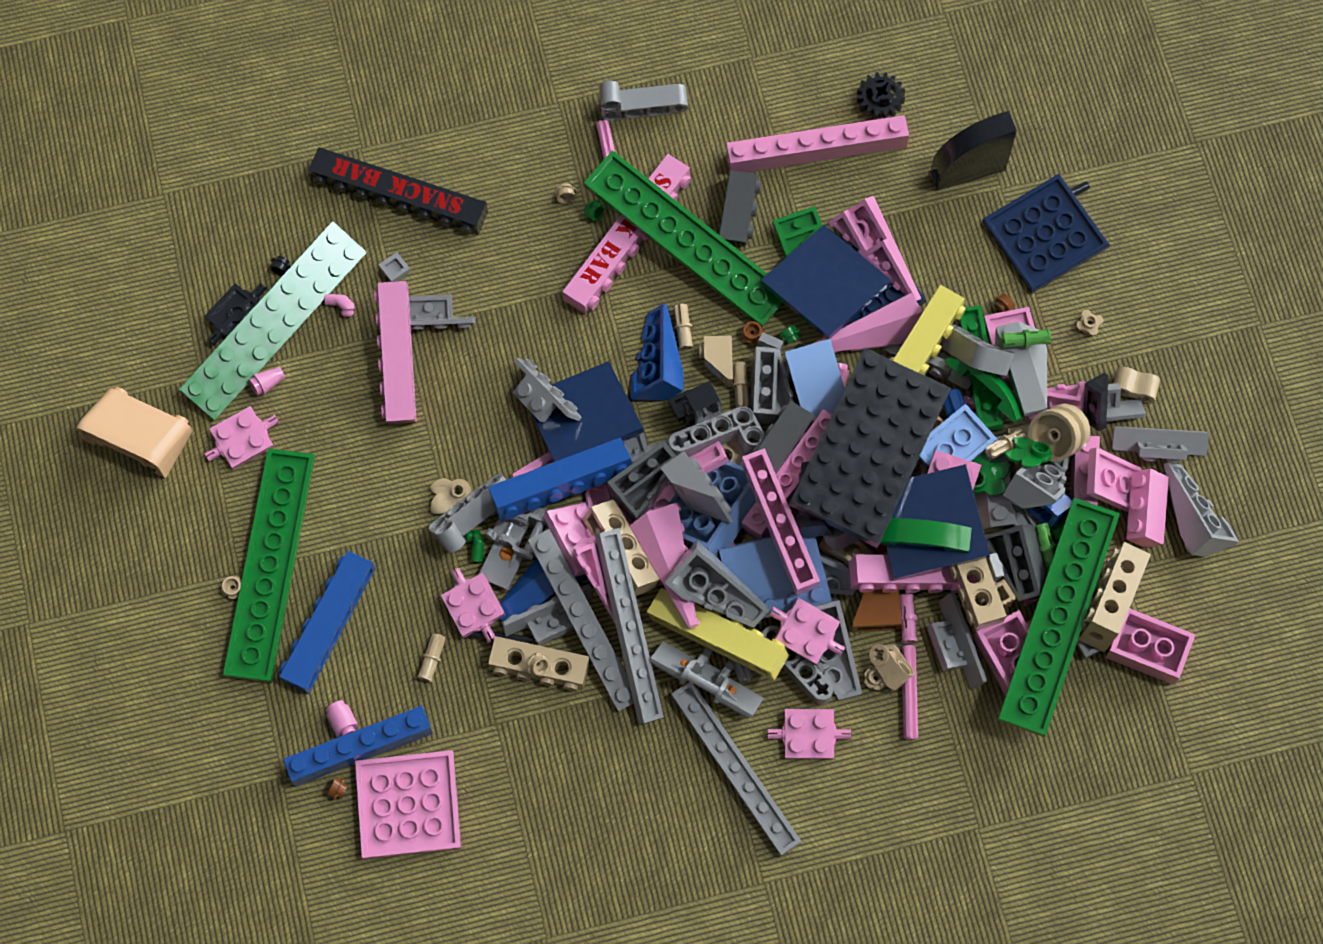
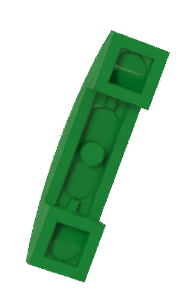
M950 357L944 361L961 377L969 376L972 373L1002 400L997 408L1011 421L1016 423L1024 419L1023 412L1015 395L995 373L975 369L956 357Z
M891 518L880 544L896 546L897 543L944 548L946 551L969 553L972 528L930 520Z

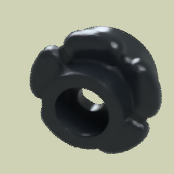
M283 256L273 257L270 260L272 262L269 266L270 270L279 276H283L291 267L289 260Z

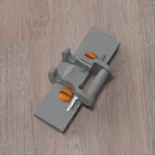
M549 504L541 506L534 511L517 515L513 519L500 522L498 518L494 529L488 528L486 537L494 544L479 574L483 572L489 583L509 590L524 558L532 560L534 556L532 554L533 550L528 541L524 549L520 548L519 545L529 525H535L529 539L542 533L544 527L548 526L543 516Z
M664 641L660 644L650 659L654 666L676 677L683 685L686 681H690L715 695L713 702L717 704L720 702L746 718L753 717L764 698L729 678L735 663L729 660L721 671L709 664L712 650L707 647L696 660Z

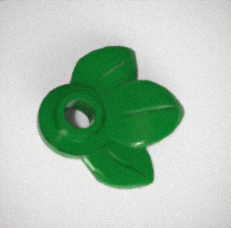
M1013 437L1012 440L1016 448L1004 453L1010 461L1021 462L1022 466L1027 468L1038 467L1041 463L1048 462L1052 458L1051 447L1047 443L1035 442L1032 439Z
M986 453L979 455L973 462L981 465L977 480H981L982 483L974 486L973 493L985 492L991 496L1003 494L1008 487L1004 479L1009 472V463H990Z

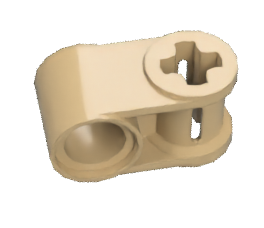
M876 644L870 649V660L882 676L884 683L890 689L897 690L914 675L912 667L905 660L897 646L893 644Z

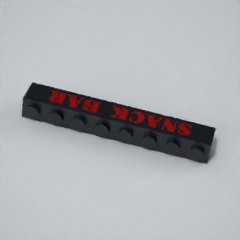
M318 147L308 169L311 180L318 185L324 186L326 184L339 192L345 193L347 191L360 199L365 200L368 198L374 200L381 206L390 205L396 207L400 212H411L417 214L421 219H432L445 227L453 226L459 228L466 234L474 233L479 235L488 214L487 202L321 147Z

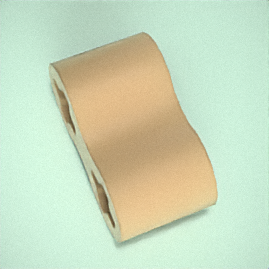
M1118 367L1113 384L1119 383L1121 388L1120 396L1140 399L1144 403H1153L1156 399L1160 378L1154 374L1138 372L1128 367Z

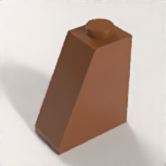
M874 589L872 592L864 593L852 624V633L900 630L902 622L899 589L892 593H884L882 589Z

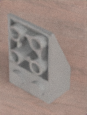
M683 451L661 467L663 473L688 509L730 524L734 522L729 515L732 511L723 499L724 497L718 488L712 484L713 482L706 472H703V470L698 471L701 469V466L694 456L689 459Z

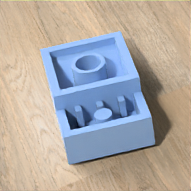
M824 340L785 352L800 406L812 413L816 418L823 409L833 414L845 388L831 340Z

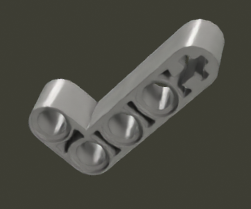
M606 81L599 85L602 118L607 121L683 113L689 108L686 87L682 84L619 90V84L615 81Z
M954 324L951 325L954 329L949 338H943L939 344L942 346L941 349L975 369L1007 376L1015 354L1013 351L990 345Z
M738 407L672 434L669 438L668 446L676 456L684 451L690 457L717 441L722 445L737 439L744 453L751 454L758 444H762L764 433L751 409ZM738 419H744L747 423H740ZM721 427L724 428L726 431L720 432L716 428ZM702 436L705 440H697L695 437ZM753 438L757 440V443H751L748 439Z
M497 474L487 480L430 524L428 527L429 531L445 551L453 553L460 549L466 542L463 536L495 512L488 487L505 481L506 479L503 474Z
M775 625L769 626L761 633L767 639L769 635H777L780 627ZM785 647L787 652H792L796 656L795 660L784 663L782 668L814 703L817 705L829 703L833 694L831 682L813 662ZM806 669L812 673V676L809 679H804L800 677L799 672ZM818 688L821 691L826 689V696L824 694L818 695Z

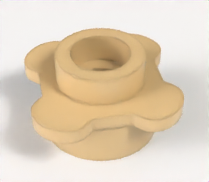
M1084 310L1082 318L1077 322L1076 327L1083 333L1094 336L1098 333L1099 325L1103 323V317L1092 314L1090 310Z

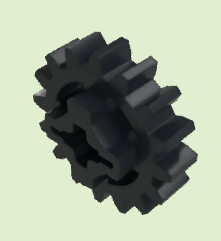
M876 72L874 78L867 75L866 81L862 80L860 82V87L857 89V103H861V111L867 110V117L874 114L875 120L878 119L879 115L884 119L887 118V114L894 117L896 111H901V104L905 102V89L901 88V81L895 82V75L888 78L887 72L883 76Z

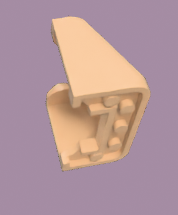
M115 387V389L109 388L76 427L84 441L94 446L96 443L100 446L105 445L140 461L145 467L156 468L154 473L165 479L193 432L186 418L180 415L174 417L128 396V393L119 387Z

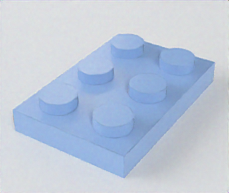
M965 404L930 433L919 460L929 470L935 450L972 462L985 451L987 446L996 442L997 438Z

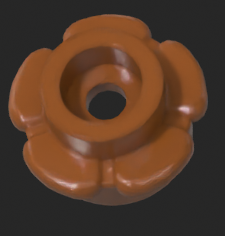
M1005 293L995 297L996 303L994 306L1000 313L1010 311L1015 307L1013 300Z
M754 321L746 323L741 329V335H743V339L747 343H758L762 332L764 333L763 327Z
M335 777L327 793V795L333 797V800L337 797H343L348 785L344 784L345 778L341 780Z

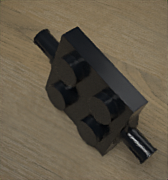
M235 283L204 316L216 328V331L207 340L215 346L223 336L227 337L259 302L258 298L267 288L262 283H259L250 292L242 289Z

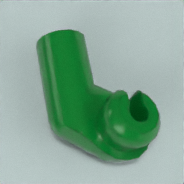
M477 529L470 530L465 534V540L473 542L471 561L483 562L484 541L481 532Z

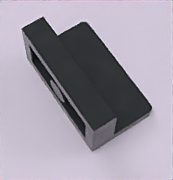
M1102 373L1084 383L1083 413L1088 419L1089 425L1097 431H1101L1106 428L1108 374Z

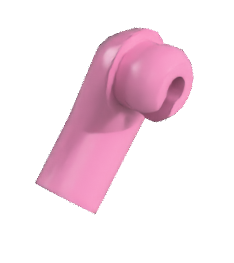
M325 294V305L339 306L342 309V316H353L355 306L347 296Z

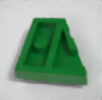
M816 206L772 221L785 258L823 226Z

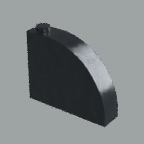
M1005 111L965 128L950 138L937 151L932 161L931 170L928 171L929 179L932 184L935 183L937 191L1006 171L1017 132L1010 112Z

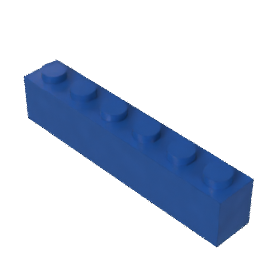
M620 437L488 487L490 499L500 522L513 519L517 515L534 511L541 506L558 502L565 497L579 494L589 488L601 486L630 466L632 460Z
M347 551L345 556L339 558L334 577H330L325 585L326 591L323 597L317 599L313 608L314 614L311 619L308 618L305 621L301 638L295 640L291 648L292 654L289 660L283 662L279 671L281 674L280 678L284 683L307 694L310 693L376 570L373 562L350 551Z
M419 706L286 757L284 762L291 782L297 787L356 764L355 761L370 759L432 735L433 732L423 706Z

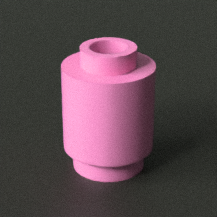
M344 701L334 702L326 708V717L337 737L344 736L357 729L358 724L349 706Z

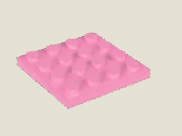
M453 750L355 761L363 860L462 849Z

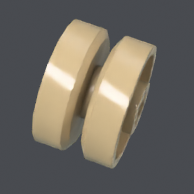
M1066 403L1058 404L1033 418L1029 425L1028 437L1035 442L1047 443L1051 447L1052 458L1050 461H1062L1085 448L1090 438V426L1084 413L1076 406Z

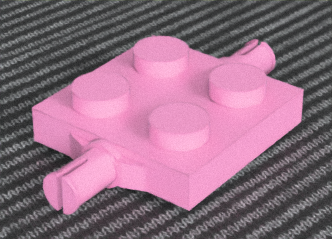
M249 406L209 428L215 438L217 447L206 452L205 455L209 462L222 455L228 460L234 470L268 451V448L272 449L274 447L268 436L267 429L279 424V421L275 414L262 421L256 416L252 407Z
M460 568L455 569L456 572L454 570L451 572L457 585L442 594L441 597L463 638L474 632L482 631L487 643H491L492 641L488 633L493 641L495 635L490 626L496 620L506 616L483 572L471 579L465 580Z
M800 598L795 600L792 608L786 613L775 606L771 608L772 611L769 612V616L781 621L779 631L774 639L782 642L786 648L814 664L818 663L822 654L827 649L839 656L843 653L842 651H844L845 647L833 641L834 633L840 624V621Z
M785 709L783 728L768 729V739H782L785 746V759H834L836 739L851 740V735H842L851 734V729H836L834 709Z

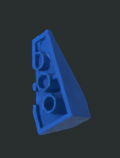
M663 303L647 313L641 337L644 340L642 351L638 352L636 357L639 365L637 372H633L631 377V399L668 400L683 392V368L668 308Z
M537 558L500 602L506 616L500 618L502 622L512 615H519L528 611L534 605H542L556 596ZM586 574L575 576L578 584L587 579Z

